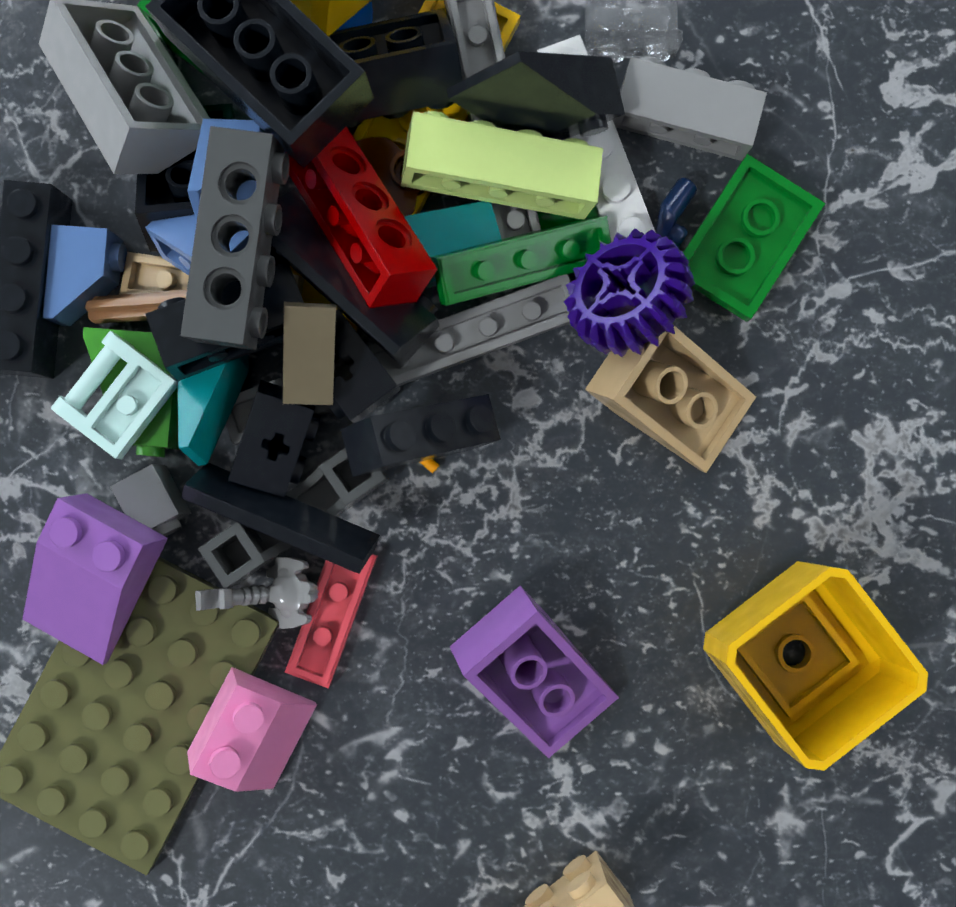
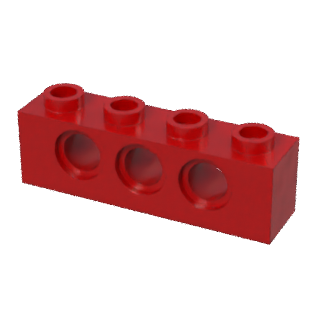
M347 126L304 169L289 155V176L368 307L376 308L417 302L437 271V267Z

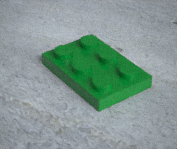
M747 154L683 251L689 261L688 265L691 268L690 270L695 281L692 288L745 322L750 321L826 203Z

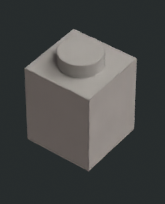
M151 464L110 486L125 515L165 537L182 527L179 520L192 514L166 465Z

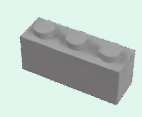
M644 56L640 59L631 57L620 90L625 115L613 119L616 128L742 161L753 147L767 92L756 90L752 84L746 81L732 80L726 82L711 78L707 72L700 69L688 68L681 70L669 67L662 60L655 57Z

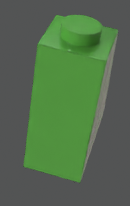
M83 328V339L91 362H93L105 346L101 341L111 330L170 374L164 367L152 332ZM120 358L100 384L103 395L127 365V362ZM178 387L133 444V446H136V455L165 457V449L180 450L178 446Z

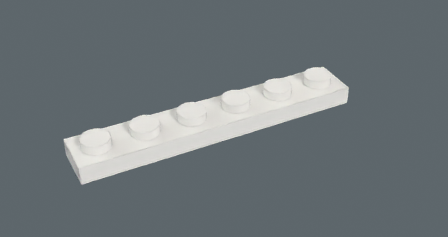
M580 35L537 50V52L588 55ZM613 120L607 122L608 129L604 132L581 137L580 134L571 137L584 140L590 146L603 148L596 208L599 215L608 217L611 243L617 232L626 238L634 228L644 234L650 230L655 232Z

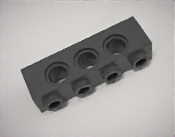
M210 126L180 335L184 338L198 343L256 350L258 338L263 339L266 334L268 312L263 307L265 287H271L275 275V259L273 256H270L272 237L279 235L282 226V207L280 204H277L280 184L285 185L287 183L290 168L289 155L284 153L285 149L273 134ZM248 180H255L256 189L253 195L245 200H237L239 186ZM239 231H248L249 240L245 248L239 252L231 253L229 244L233 235ZM233 281H240V297L234 303L225 305L222 299L224 288Z

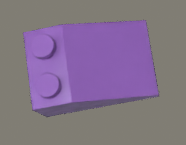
M87 493L57 498L36 543L23 620L102 665L108 663L168 538Z
M521 586L516 588L450 646L463 676L548 758L619 698L549 615Z

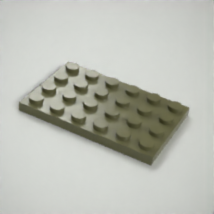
M159 557L108 663L102 665L60 640L58 641L0 751V799L147 876L154 868L200 779L190 775L187 755L189 747L231 667L254 675L279 627V622L267 612L250 604L248 606L237 605L229 609L215 608L196 611L195 591L220 588Z

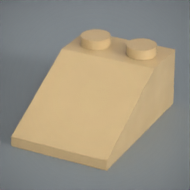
M674 326L675 334L665 331L659 336V347L650 342L645 343L641 355L632 352L630 348L623 358L611 351L585 390L615 414L700 471L707 473L756 399V396L676 326Z

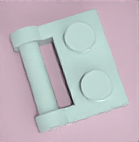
M110 330L101 341L105 345L66 397L59 396L51 406V409L115 459H123L176 390L178 381L135 349L129 342ZM120 358L127 362V365L87 415L82 409Z

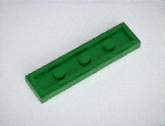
M599 215L586 218L585 220L582 219L432 256L431 260L437 267L434 275L440 304L448 306L573 273V268L585 265V253L593 255L600 249V241L606 244L611 243L608 217Z

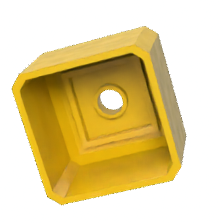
M797 561L705 632L703 649L772 740L808 769L825 771L927 690L928 672L848 569ZM792 640H800L805 647L804 659L797 665H787L783 659L785 645Z

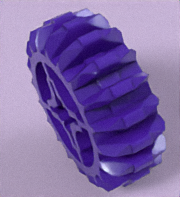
M634 228L627 238L617 232L612 243L606 244L600 241V249L595 254L585 253V265L573 268L576 280L566 284L569 291L568 294L570 295L564 301L569 312L567 317L570 320L571 326L578 332V336L586 344H590L605 355L612 351L622 358L629 348L632 352L641 355L644 344L647 342L659 347V336L665 331L675 334L672 323L675 319L687 318L686 309L683 305L694 301L693 292L690 288L695 284L690 270L691 268L688 265L687 257L678 249L674 241L669 240L667 236L661 237L660 234H656L653 230L644 234Z

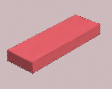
M372 553L359 574L327 560L325 561L317 582L318 598L309 604L306 613L312 616V620L310 623L301 626L285 673L329 689L378 555Z

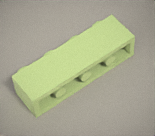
M413 111L407 133L400 186L585 220L598 203L603 148L590 146L586 141L576 138L559 140L543 137L541 133L530 129L513 131L497 128L493 123L484 120L466 122L451 119L446 114L438 111H426L423 113Z

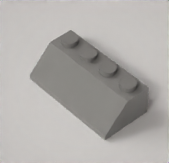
M50 0L39 46L113 174H159L195 151L203 118L210 119V117L139 8L132 5L88 0Z

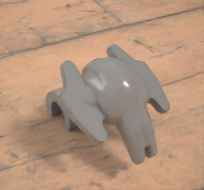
M277 557L275 565L266 571L267 578H274L272 584L267 587L258 585L257 587H241L240 589L220 588L195 591L196 611L215 608L229 609L237 605L248 606L249 604L257 605L258 603L265 604L270 602L274 603L275 608H269L268 614L279 622L280 629L297 628L311 622L312 616L305 614L304 609H307L309 603H313L318 598L319 591L317 590L318 586L310 582L305 574H302V570L309 568L307 561L294 557Z

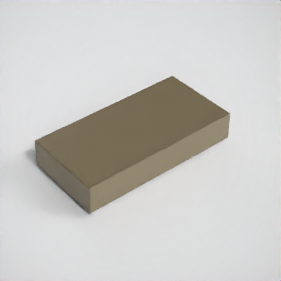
M284 302L283 404L333 405L336 304Z

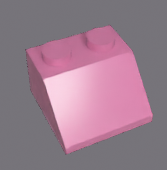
M231 667L187 751L190 775L235 792L274 789L317 706L316 702Z

